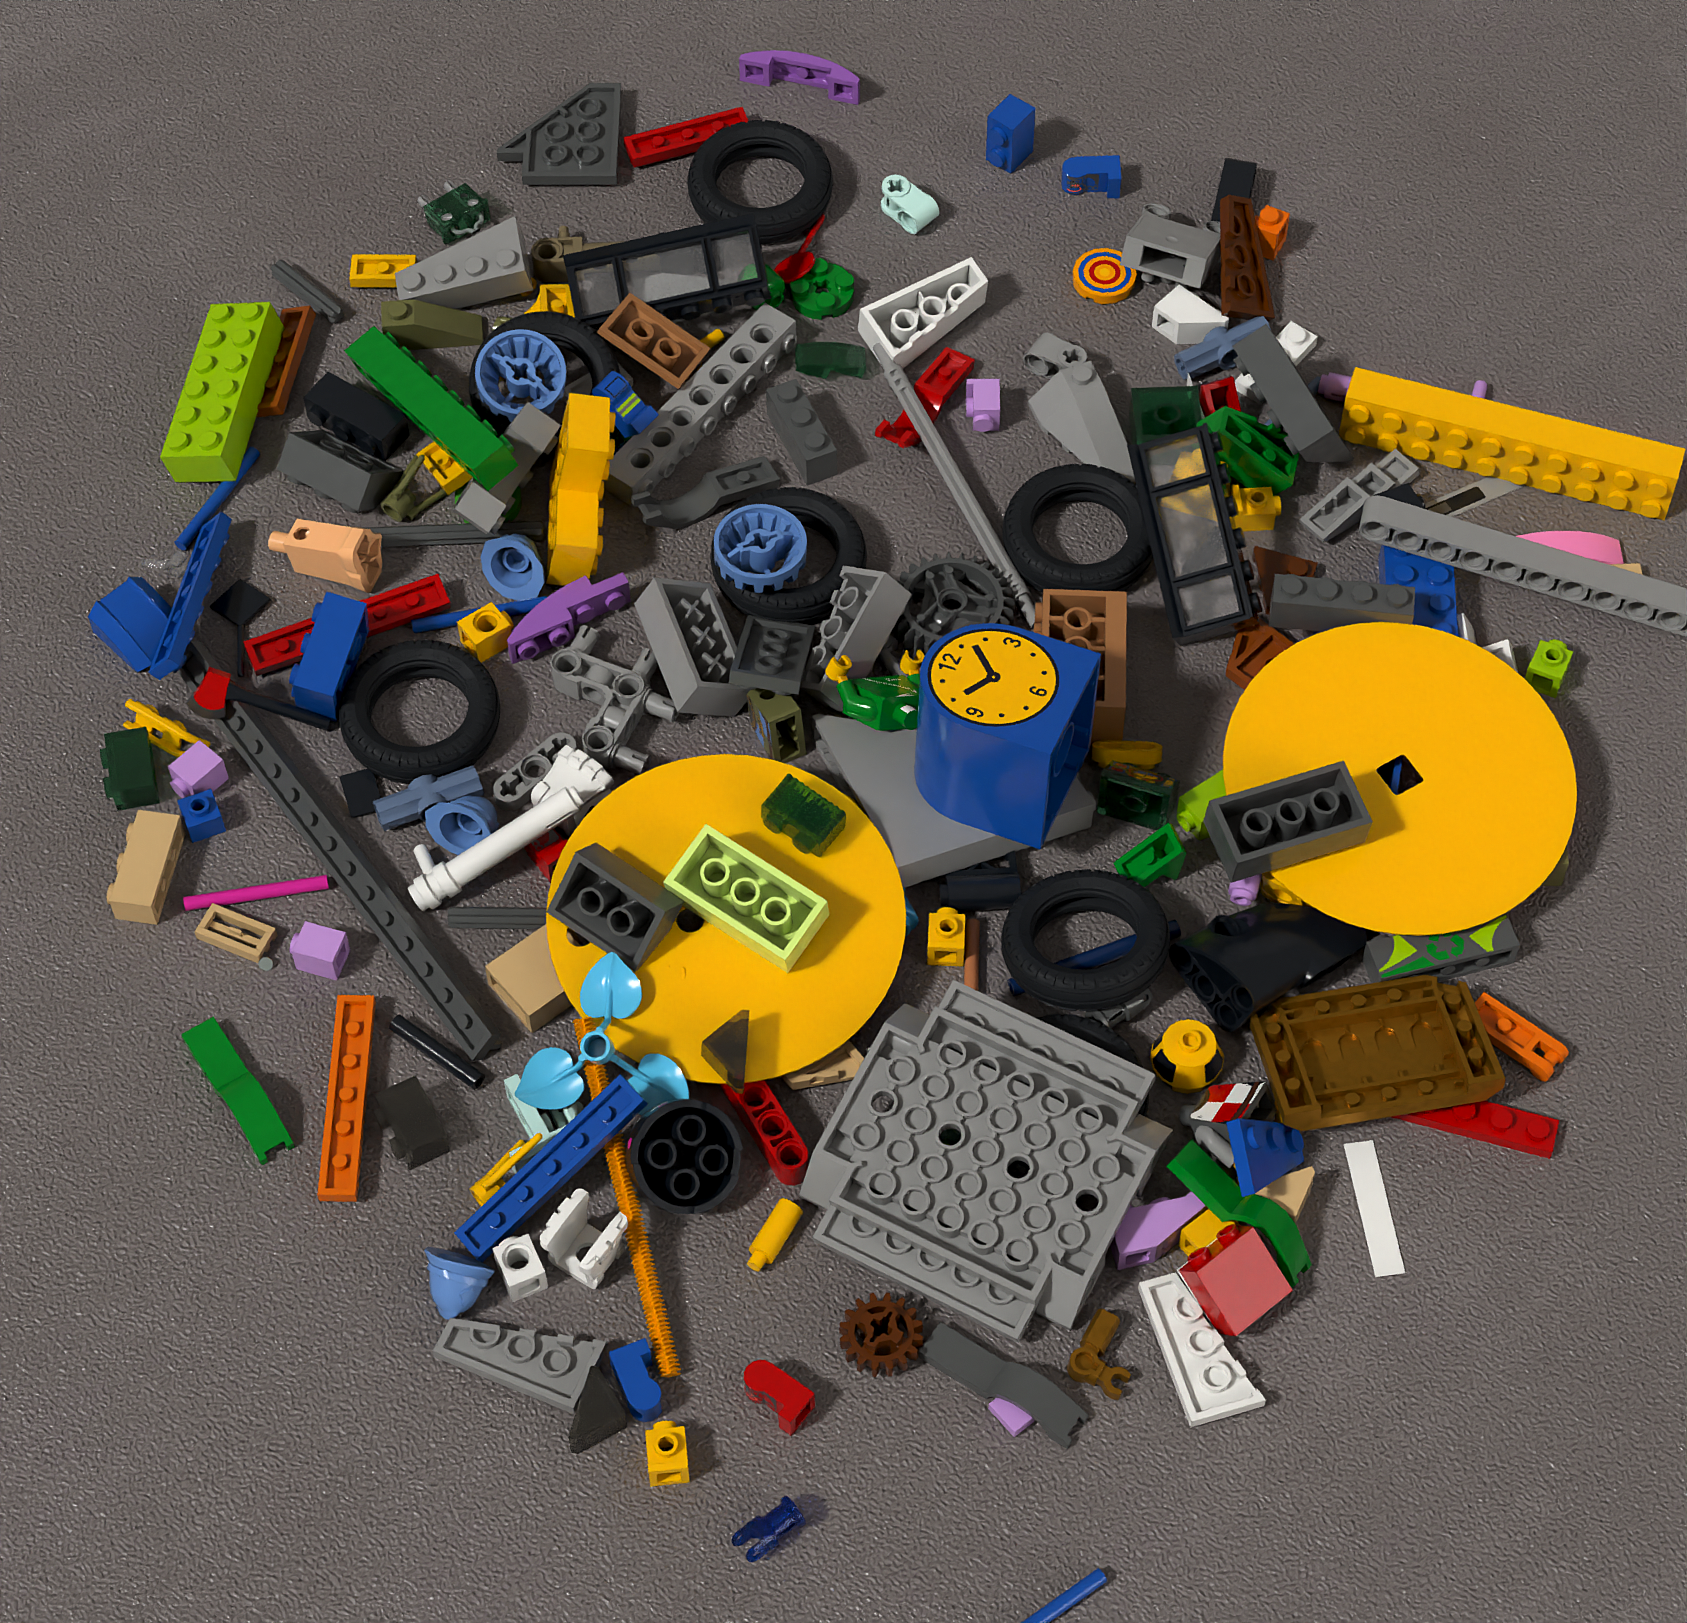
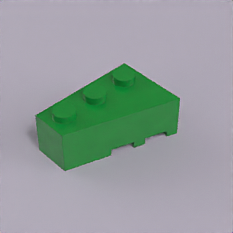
M1227 406L1220 408L1197 423V427L1207 423L1213 432L1218 431L1223 445V451L1218 452L1220 461L1228 465L1230 476L1245 487H1272L1274 496L1293 485L1299 453L1296 455L1292 454L1283 440L1288 434L1281 431L1280 428L1277 429L1273 423L1268 426L1257 422V417ZM1199 443L1193 444L1192 448L1194 450L1200 449Z

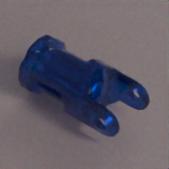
M784 1496L780 1499V1504L763 1517L757 1515L734 1533L731 1542L734 1546H741L751 1538L760 1539L746 1554V1559L749 1562H755L777 1547L779 1539L795 1527H803L806 1521L795 1503L788 1496Z

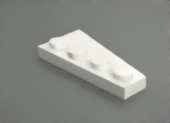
M1176 1272L1139 1282V1293L1190 1428L1265 1405L1266 1400L1258 1389L1256 1390L1248 1380L1246 1371L1238 1360H1234L1224 1346V1340L1217 1330H1213L1203 1316V1310Z

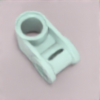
M895 174L883 180L881 189L884 197L881 200V209L910 234L918 233L939 216V207L935 200L918 189L905 177Z

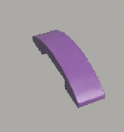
M777 50L757 51L740 55V81L769 87L772 79L775 78L828 89V99L855 105H858L860 102V79L846 68L829 60L805 53Z

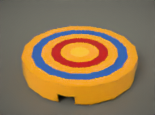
M1109 248L1093 249L1083 253L1076 260L1072 272L1073 286L1080 296L1085 299L1087 297L1094 299L1095 303H1116L1126 299L1130 295V291L1135 287L1136 270L1120 265L1122 252Z

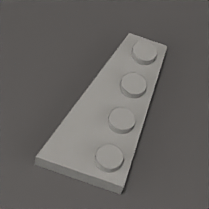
M450 1318L433 1349V1355L437 1359L575 1414L608 1345L607 1341L593 1339V1342L575 1340L574 1336L558 1334V1337L536 1334L535 1330L520 1328V1331L502 1329L499 1325Z

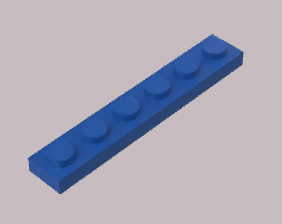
M223 512L217 514L200 529L148 672L158 680H161L170 672L176 673L186 661L184 652L195 635L193 630L195 621L204 610L202 605L203 599L213 584L210 579L221 562L219 557L220 551L230 536L227 532L232 519Z
M621 1074L617 1076L459 1227L454 1234L478 1261H485L493 1253L492 1248L499 1246L504 1239L509 1238L648 1103Z

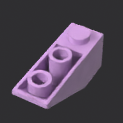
M1193 1192L1188 1193L1185 1197L1171 1200L1168 1197L1157 1198L1143 1206L1133 1207L1130 1205L1110 1244L1117 1270L1149 1264L1158 1260L1179 1242L1181 1230L1209 1208Z

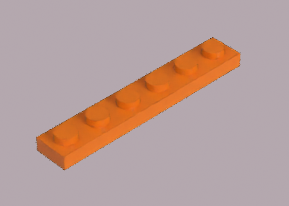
M337 995L317 1192L319 1201L357 1202L376 1006L374 995Z

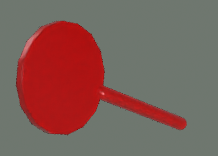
M823 214L812 227L798 253L784 259L774 268V271L783 278L785 284L801 278L814 266L816 259L813 253L805 251L825 220Z

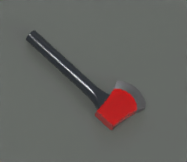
M212 667L208 668L201 684L187 700L188 707L195 714L208 719L225 717L226 700L242 702L327 731L331 719L327 716L245 689L230 679V673Z

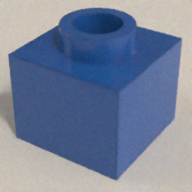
M211 789L177 800L192 843L226 832L221 813Z

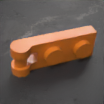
M1483 992L1476 1000V1008L1491 1044L1530 1069L1532 1075L1540 1081H1548L1554 1073L1553 1067L1556 1064H1561L1569 1055L1566 1046L1486 992ZM1537 1047L1544 1051L1545 1055L1543 1057L1534 1052Z

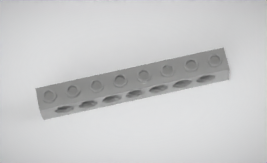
M764 303L657 411L659 415L640 434L634 435L614 455L613 460H609L608 480H602L604 481V490L633 508L636 506H633L631 503V495L648 491L651 495L655 486L663 478H667L672 474L675 466L682 458L689 456L694 451L696 444L705 435L708 436L713 432L721 418L725 414H730L736 407L737 402L745 394L753 391L759 379L765 373H770L776 366L777 361L785 353L793 350L797 343L796 320Z

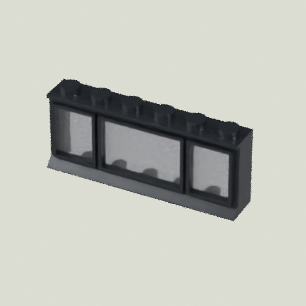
M753 213L563 255L575 318L587 323L596 331H598L629 293L642 300L670 321L681 318L693 320L700 317L703 313L713 311L724 313L730 311L735 306L744 304L756 306L762 304L767 299H772L758 227Z
M1203 423L1202 426L1145 443L1127 445L1172 638L1182 646L1260 624L1257 613L1262 612V606L1258 593H1252L1249 581L1254 580V573L1249 559L1244 561L1241 548L1246 547V540L1242 528H1236L1234 516L1239 515L1234 496L1228 495L1226 484L1231 483L1226 463L1221 464L1218 452L1223 451V445L1218 431L1213 432L1207 423Z

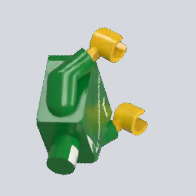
M908 650L905 651L901 659L900 669L909 675L908 677L894 675L848 679L846 674L852 666L849 657L842 655L838 662L835 657H832L825 672L831 680L838 681L836 688L843 702L842 713L879 731L914 730L917 728L920 684L919 669L925 657L921 650H917L914 660L909 657Z

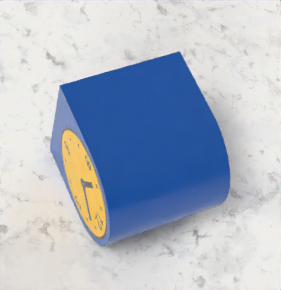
M997 623L965 626L947 633L937 640L926 653L920 669L914 764L916 785L927 803L937 812L951 820L1041 849L1090 750L1101 653L1019 627Z

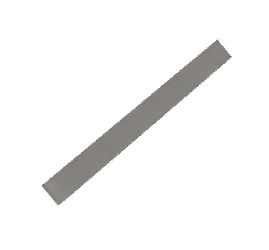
M1371 496L1364 501L1359 527L1360 535L1364 539L1687 637V588L1384 496Z

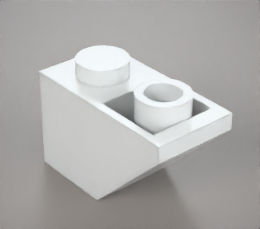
M1179 284L1154 306L1152 328L1175 344H1199L1203 342L1206 334L1212 329L1219 326H1224L1228 329L1229 318L1221 316L1219 309L1213 308L1200 299L1196 293L1190 292Z

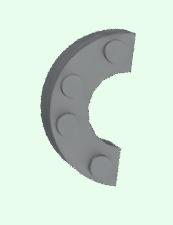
M527 402L502 434L514 447L515 451L511 455L519 466L489 491L485 490L472 477L452 511L483 533L488 534L490 532L494 535L505 520L501 514L505 516L516 500L511 495L517 486L521 489L525 487L534 474L529 469L543 452L548 455L557 444L559 438L555 434L561 425Z

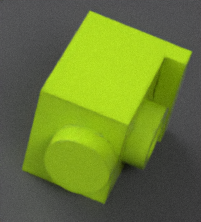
M1552 639L1548 642L1540 640L1528 666L1525 680L1536 692L1556 698L1574 651L1568 650L1566 644L1560 640Z

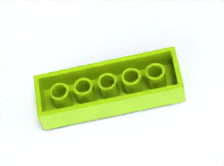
M271 302L210 305L160 455V459L175 482L236 481L258 413L257 407L261 403L266 388L265 384L269 378L274 357L285 328Z

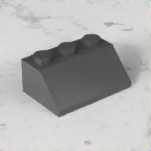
M325 430L289 432L277 466V470L288 475L287 479L290 482L302 486L308 485L315 489L314 493L325 499H335L342 503L341 507L357 514L360 511L375 509L397 484L404 472L374 455L371 456L363 452L360 448L339 439Z
M595 842L575 852L546 912L606 953H616L635 972L668 934L685 901Z

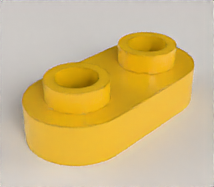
M1101 740L1092 743V760L1098 762V766L1102 768H1109L1110 766L1119 767L1118 765H1113L1114 762H1118L1119 764H1134L1133 766L1137 769L1148 770L1153 769L1155 764L1162 762L1163 746L1148 741Z

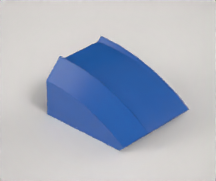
M128 577L126 582L100 601L95 602L88 618L93 633L135 672H139L151 666L172 608L144 578Z

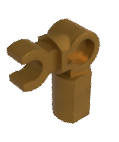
M1098 1309L1080 1341L1081 1347L1075 1349L1070 1356L1067 1373L1076 1382H1087L1092 1386H1095V1384L1101 1386L1107 1397L1118 1400L1122 1391L1115 1388L1111 1380L1120 1379L1127 1383L1131 1374L1123 1367L1116 1366L1110 1368L1106 1366V1362L1098 1357L1104 1355L1120 1325V1319L1105 1309Z

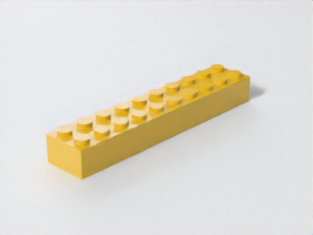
M1355 367L1348 387L1339 429L1341 439L1354 444H1362L1386 452H1392L1394 449H1397L1401 454L1418 460H1426L1450 468L1478 473L1482 476L1507 480L1517 485L1524 484L1525 486L1541 489L1549 493H1557L1577 498L1581 501H1589L1609 506L1613 509H1621L1641 514L1648 518L1661 520L1666 518L1686 450L1685 448Z

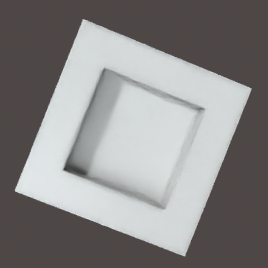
M529 1234L521 1237L512 1236L506 1238L499 1246L492 1248L496 1266L512 1302L548 1288L545 1270ZM517 1261H525L528 1263L525 1267L521 1269H514L510 1267L513 1263Z

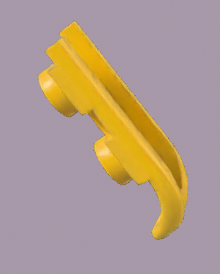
M132 699L126 701L125 707L136 712V719L134 723L127 720L123 723V727L169 754L179 757L185 752L180 750L182 740L193 744L200 740L207 747H210L211 743L187 732L185 726L180 721H172L167 717H161L153 705H144ZM154 728L163 733L161 739L152 734Z

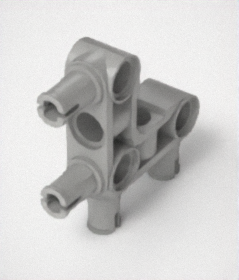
M582 625L570 647L555 652L551 658L550 663L554 687L557 691L574 699L580 700L583 698L602 705L596 717H591L583 733V752L601 764L605 770L617 766L640 775L648 770L651 763V755H645L625 747L642 715L649 713L674 723L679 713L672 699L654 693V689L651 687L650 679L658 667L653 651L650 657H648L650 649L644 648L632 670L619 667L589 655L596 642L600 639V634L592 627L586 634L588 626Z

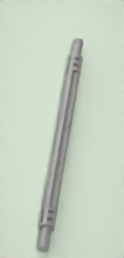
M880 343L875 344L873 351L885 370V379L889 382V386L894 391L896 398L899 399L993 567L999 569L1000 578H1007L1008 587L1012 588L1015 605L1020 607L1031 629H1034L1035 606L1030 599L1032 596L1030 590L1026 587V583L1012 563L916 395L900 364H896L895 361L891 360Z

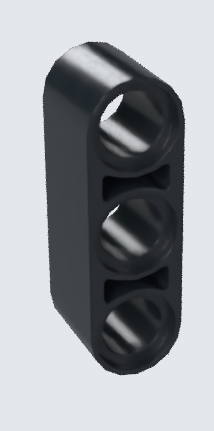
M1225 158L1211 221L1220 222V199L1225 196L1234 195L1251 198L1257 163Z

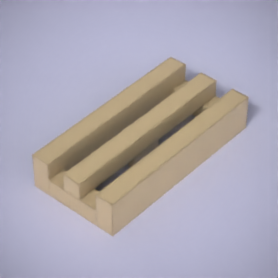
M214 903L211 904L194 931L197 939L256 963L263 957V953L268 952L270 949L271 940L275 941L278 936L276 928ZM218 918L220 920H223L225 922H228L230 924L253 932L257 935L262 936V938L260 940L258 938L243 933L239 929H236L231 926L228 927L218 922L213 921V919Z

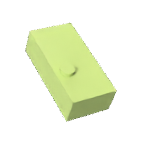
M707 824L704 825L663 882L665 889L685 901L682 906L786 973L791 970L830 915L827 900Z

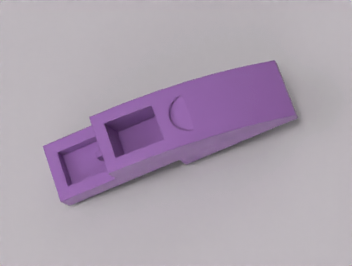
M622 572L593 585L587 576H583L555 591L536 605L519 622L507 639L512 664L522 660H529L540 652L566 644L569 640L575 638V625L587 623L596 616L610 610H618L631 602L629 582L624 573Z

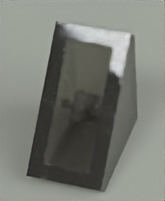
M749 1010L739 1011L704 1039L701 1046V1056L731 1089L739 1094L744 1092Z
M590 1366L568 1436L571 1452L577 1454L627 1428L624 1409L600 1369L595 1366Z

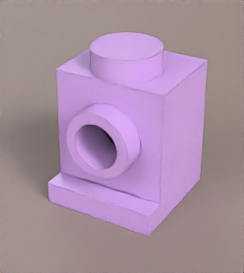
M966 379V417H973V431H999L1000 379Z

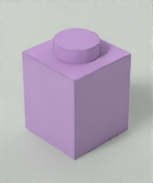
M200 740L168 766L172 778L170 785L181 798L208 789L214 792L229 779L223 759Z
M307 921L304 922L300 933L294 934L290 943V954L293 956L297 970L336 981L350 952L346 932Z

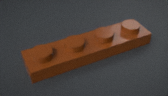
M310 305L282 309L280 320L285 328L274 357L269 378L265 384L266 388L261 403L257 407L258 413L256 417L284 414L316 317V313Z

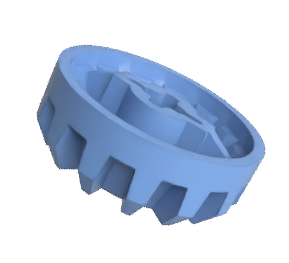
M510 330L495 336L483 347L476 361L475 378L480 399L490 407L494 415L502 414L507 416L511 422L525 405L512 403L511 401L514 397L525 398L530 396L534 399L530 404L543 413H551L554 410L555 403L558 400H562L566 384V365L561 351L549 338L531 330ZM537 368L544 377L545 386L543 385V380L536 376ZM500 376L506 380L507 388L510 392L506 398L501 394L498 387Z
M768 504L747 505L729 513L716 528L714 534L715 565L720 567L721 576L725 580H734L735 587L744 590L749 584L754 585L755 593H762L764 585H771L774 591L783 588L784 580L788 583L794 582L798 578L799 570L805 567L807 552L805 529L801 522L785 509ZM784 559L782 568L777 572L771 573L770 571L775 567L776 561Z

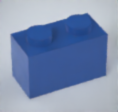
M1009 94L987 116V161L1011 174L1033 152L1035 107Z

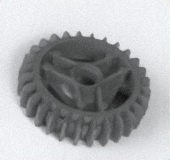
M948 551L944 559H939L935 553L931 562L922 557L920 567L910 564L909 573L901 572L900 581H897L912 595L892 631L896 632L898 642H903L905 651L914 649V657L917 650H921L926 655L930 647L941 637L965 626L982 623H997L1011 626L1014 624L1015 602L1012 588L1008 587L1007 578H1000L998 568L989 571L988 561L981 565L977 564L976 555L970 561L965 560L963 552L959 558H952ZM966 585L971 586V587H973V588L979 590V591L982 592L985 596H981V595L977 594L975 591H973L972 589H970V588L967 587ZM919 593L924 594L920 614L917 617L911 616L909 613L911 602ZM954 599L961 603V607L956 610H948L942 604L946 600Z

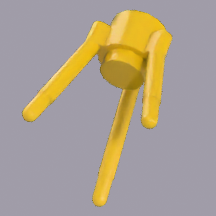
M537 1133L526 1143L523 1140H519L484 1177L469 1188L480 1206H483L506 1184L502 1177L543 1138L541 1133ZM521 1147L513 1156H509L510 1151Z

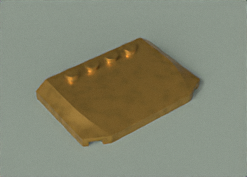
M1420 975L1281 998L1272 1004V1010L1259 1018L1257 1014L1250 1018V1029L1283 1124L1299 1131L1487 1100L1505 1086L1504 1073L1466 982L1458 981L1457 986L1437 983V977Z

